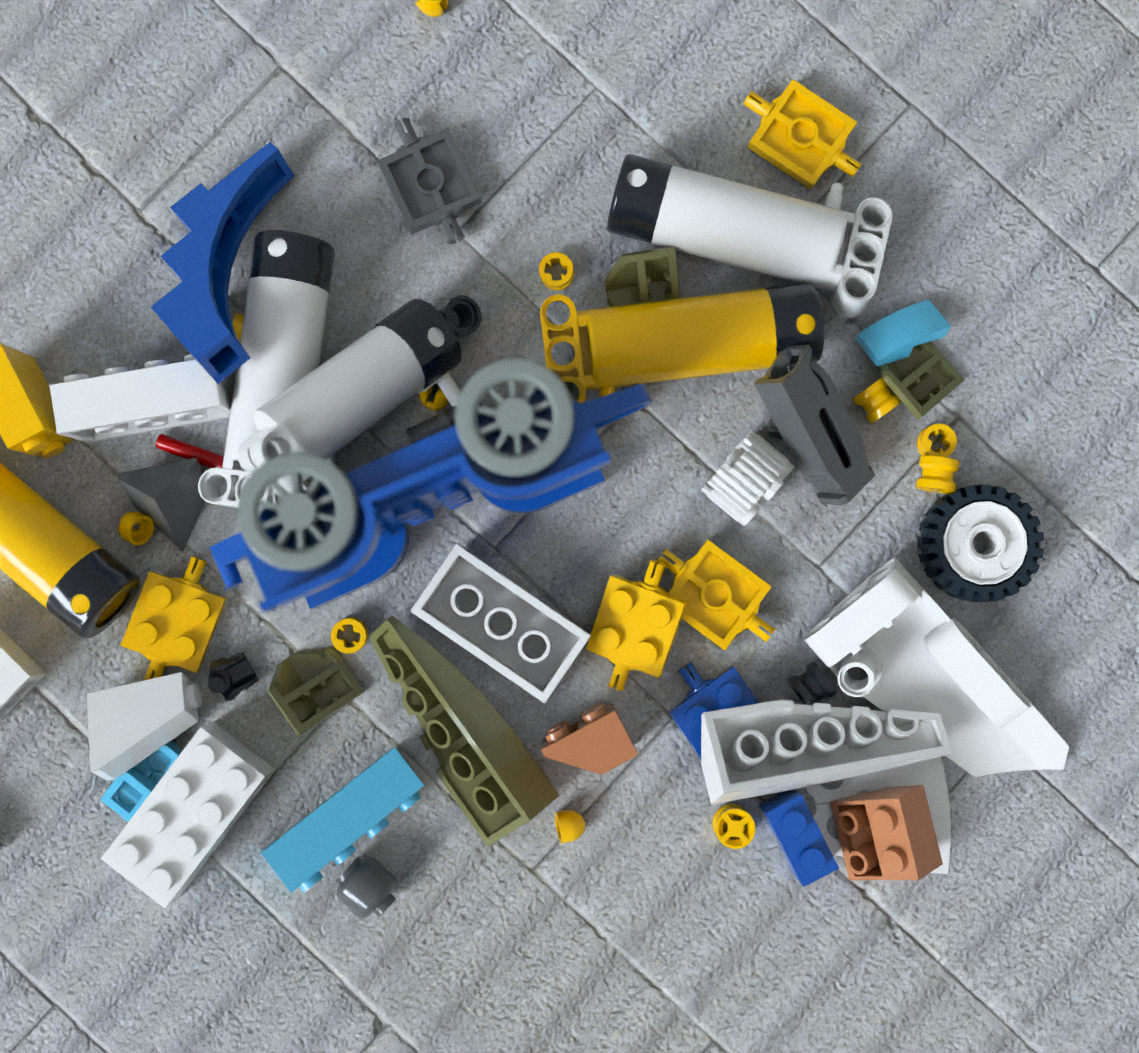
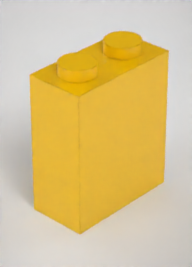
M0 343V435L7 449L43 457L44 459L61 454L66 450L65 445L76 439L57 434L50 387L35 358Z

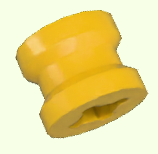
M882 377L851 399L856 406L863 407L866 411V419L870 424L880 419L902 402L896 394L890 391Z
M920 456L919 466L922 468L921 477L916 480L915 488L934 493L948 494L955 492L957 485L953 479L954 473L959 470L960 461L941 456Z
M734 803L725 804L719 807L713 815V830L719 841L726 847L740 849L749 845L753 840L756 831L755 822L748 811L741 805Z

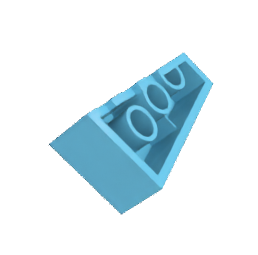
M394 747L351 780L345 787L323 802L311 814L290 828L278 840L266 847L261 854L291 893L298 887L304 893L324 877L319 870L333 860L336 865H339L357 850L353 845L356 840L365 833L371 839L389 824L385 818L397 807L403 813L421 798L417 791L424 784Z

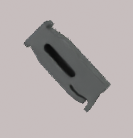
M789 346L779 352L765 376L759 378L754 383L772 417L769 420L772 427L768 430V434L771 438L784 440L799 470L818 491L817 496L821 504L840 506L847 504L865 487L875 474L871 466L868 465L862 439L831 377L818 363L810 361L813 353L811 346ZM799 356L798 361H793L788 367L791 357Z

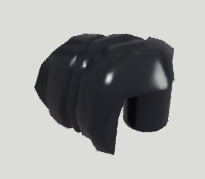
M244 652L232 655L230 658H220L210 663L209 690L213 693L222 694L226 701H233L241 691L248 690L254 683L259 681Z

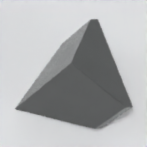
M192 458L119 473L118 480L132 505L140 513L150 517L153 520L154 526L183 552L205 503V500L201 498L198 492V482L204 473L198 459Z

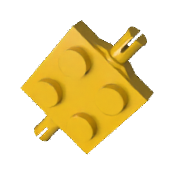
M794 79L791 80L783 94L771 103L753 90L746 97L743 106L748 107L762 117L759 128L749 141L747 148L808 189L812 190L821 175L833 165L851 176V178H853L862 163L843 152L846 139L854 129L857 121Z
M708 539L703 543L695 556L686 562L682 561L667 548L664 550L662 555L674 564L662 556L657 561L665 563V568L675 574L672 587L667 593L687 601L682 617L683 621L724 651L735 636L746 628L763 639L764 642L771 637L758 626L769 634H773L775 628L758 617L757 613L760 602L772 586Z
M191 556L184 577L171 578L155 571L148 572L120 645L139 652L148 660H151L144 680L162 677L166 666H178L195 673L200 671L227 601L226 597L212 593L198 583L207 561Z
M654 559L649 561L644 581H632L616 574L610 575L586 650L606 657L615 664L608 686L612 689L616 686L615 690L624 691L630 670H639L657 678L663 675L687 605V601L671 596L659 587L666 564L663 562L658 563Z

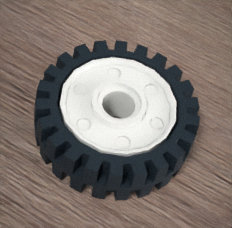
M986 484L962 487L955 492L941 497L925 514L926 519L921 522L919 531H922L921 537L917 538V547H921V554H918L920 563H924L926 566L924 569L926 575L934 580L933 584L939 589L945 590L946 594L971 602L998 601L1018 593L1020 587L1027 586L1032 580L1030 575L1037 573L1040 567L1037 564L1038 558H1043L1044 549L1039 548V542L1044 541L1043 532H1038L1037 526L1041 525L1038 516L1032 517L1030 513L1033 510L1028 503H1022L1020 501L1022 497L1015 492L1009 493L1006 488ZM977 533L981 534L986 540V549L982 554L978 553L973 546V540Z

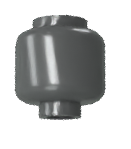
M357 857L336 880L339 884L336 892L338 899L358 918L364 919L373 912L380 917L396 899L391 894L396 885L395 877L373 857H367L363 861Z

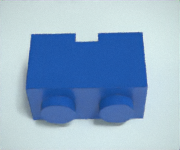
M796 789L785 791L758 805L795 878L803 887L840 869L802 794Z

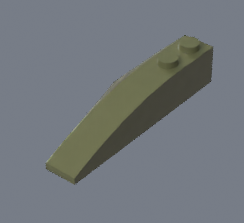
M394 616L384 621L369 636L390 680L393 683H400L404 691L402 703L408 715L415 714L424 731L420 739L425 749H433L441 765L436 771L442 783L487 846L529 822L560 796L549 778L530 755L524 743L520 741L513 729L487 698L427 641Z

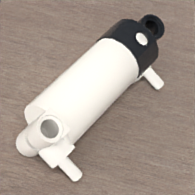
M464 295L453 297L437 304L435 307L422 299H412L377 323L364 336L258 408L253 414L258 431L244 440L238 449V461L241 467L247 472L253 473L255 469L267 460L292 452L310 453L327 460L416 393L424 392L436 383L451 406L456 407L461 391L449 373L461 363L462 351L458 338L475 332L480 325L481 311L478 304L472 298ZM451 311L458 315L459 326L455 325L452 321ZM266 448H267L268 451H269V457H268V455H267V453H266ZM291 474L279 478L278 481L289 494L293 493ZM302 474V481H306L311 476Z

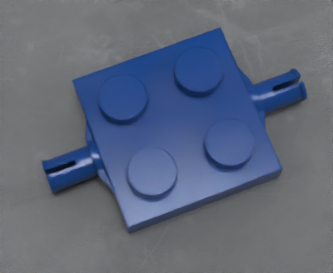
M691 661L685 667H681L678 670L691 690L683 701L667 712L701 760L702 714L704 712L758 704L759 702L735 667L731 666L716 678L703 680Z

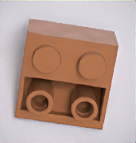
M602 701L582 711V720L572 725H569L566 720L546 731L547 735H545L546 739L543 740L541 751L546 758L601 775L638 755L635 745L612 703L605 707Z
M924 785L886 787L830 802L849 880H920L943 865Z

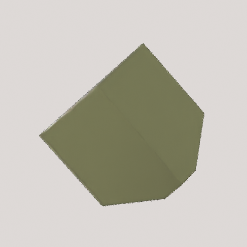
M670 246L621 254L605 279L608 305L613 307L679 299L680 291L675 247Z
M932 341L914 346L908 358L880 365L882 379L917 420L923 417L965 380Z
M326 648L324 650L298 651L277 665L267 693L297 736H300L330 718L364 693L365 690L336 649Z

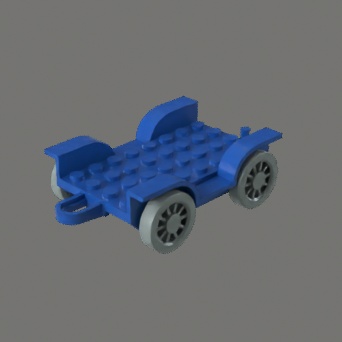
M507 358L484 366L467 381L457 402L455 426L347 473H344L332 462L310 453L292 452L275 456L255 469L242 488L238 502V522L241 532L210 547L226 586L223 589L224 591L243 583L236 563L248 559L265 598V601L259 603L262 612L274 611L304 597L309 608L316 609L387 577L396 569L406 554L410 539L409 524L415 527L434 519L435 514L433 511L444 506L450 508V510L465 506L473 501L471 495L480 491L491 504L502 510L512 513H532L551 507L599 486L605 482L600 468L609 465L611 458L608 452H605L596 429L650 405L653 400L645 383L619 392L580 403L571 399L564 383L549 368L529 359ZM515 379L531 383L522 397H516ZM508 380L510 398L503 400L493 389V386ZM486 392L497 403L492 409L479 406ZM291 474L293 493L289 494L278 479ZM302 474L314 477L305 491H303ZM270 485L282 498L280 502L261 501Z

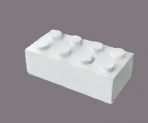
M192 354L184 356V362L169 364L168 360L149 361L144 363V369L129 371L128 367L109 368L104 370V376L90 378L88 374L68 375L64 377V383L49 385L57 434L91 443L228 419L230 416L235 375L233 372L221 383L217 384Z
M458 544L454 546L410 610V612L543 703H546L591 636L578 625Z
M215 722L200 727L102 856L101 860L162 907L167 908L181 897L276 769Z

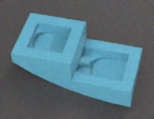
M928 299L880 319L858 333L856 341L874 364L880 366L908 358L913 347L946 337L951 325Z
M172 741L168 742L116 778L100 800L129 822L183 750Z

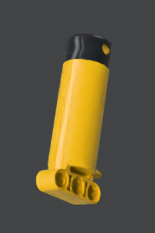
M810 283L576 311L575 305L570 298L555 294L549 296L543 302L540 309L546 367L553 371L563 383L572 382L576 384L579 390V396L576 401L580 403L585 401L586 391L599 389L600 397L615 393V387L769 369L779 352L789 346L810 345L813 350L810 361L817 362L821 359L824 349L822 307L817 290ZM562 302L568 307L570 313L567 322L555 325L547 319L546 310L551 303ZM561 341L569 343L574 349L572 361L565 365L555 363L551 356L553 346ZM792 356L788 366L793 361H798L799 356Z
M0 462V570L81 638H92L100 634L130 605L140 587L139 577Z

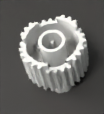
M751 430L701 490L728 515L745 526L758 512L762 502L765 499L767 501L770 500L784 483L785 477L794 468V465L760 435Z

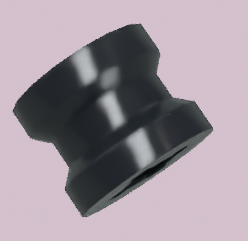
M814 661L806 665L805 672L800 676L793 675L787 680L803 704L813 705L814 703H819L824 697L831 698L837 694V690L831 680Z

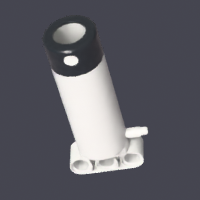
M627 154L624 157L617 179L607 221V231L662 247L674 246L677 251L800 284L810 283L815 288L832 292L831 305L834 311L843 317L852 318L863 312L877 289L892 222V210L884 200L875 197L863 200L855 213L840 210L843 199V186L840 183L831 185L824 206L641 156ZM864 220L872 222L875 226L868 225ZM855 254L864 256L868 262L859 260ZM847 289L856 291L860 298L850 295Z
M283 230L261 231L254 238L240 343L250 356V359L241 365L235 373L222 468L208 469L201 475L198 482V492L206 502L238 508L242 488L252 474L241 467L238 461V449L244 440L258 431L254 422V412L319 367L335 255L332 245L322 239ZM266 448V453H267V455H268V457H269V451H268V449ZM333 454L327 460L334 464L335 455ZM226 480L227 490L222 496L220 487L223 481ZM306 480L303 482L305 490L308 489L311 481ZM269 486L261 501L278 503L282 498L278 497L273 488Z

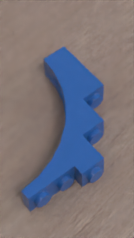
M271 142L252 155L210 190H207L200 183L170 207L189 231V234L162 254L161 257L181 280V283L153 304L151 308L217 384L221 383L250 359V356L237 339L229 312V282L231 269L239 246L257 215L270 199L295 177L278 148Z

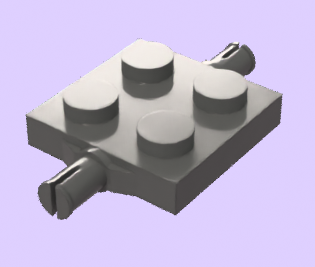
M402 118L408 133L405 132L400 120L394 126L399 133L403 145L395 153L377 162L411 234L413 235L432 225H442L449 243L456 244L452 228L459 242L465 238L456 217L462 211L482 203L481 197L449 129L447 128L432 136L417 137L410 119Z

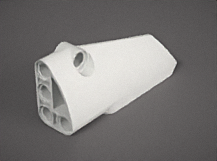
M896 558L886 562L865 579L805 636L804 641L837 676L838 685L847 695L864 697L882 711L896 709L940 713L953 751L945 756L972 776L978 777L996 773L1040 769L1064 770L1069 744L966 628L955 618L950 619ZM852 667H860L867 672L868 677L863 680H856L849 676L847 670Z

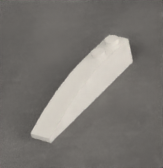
M776 700L704 712L701 717V766L711 805L865 775L948 755L953 752L940 713L896 709L878 711L860 706L842 708L831 707V704L825 703L807 705L795 704L789 700Z

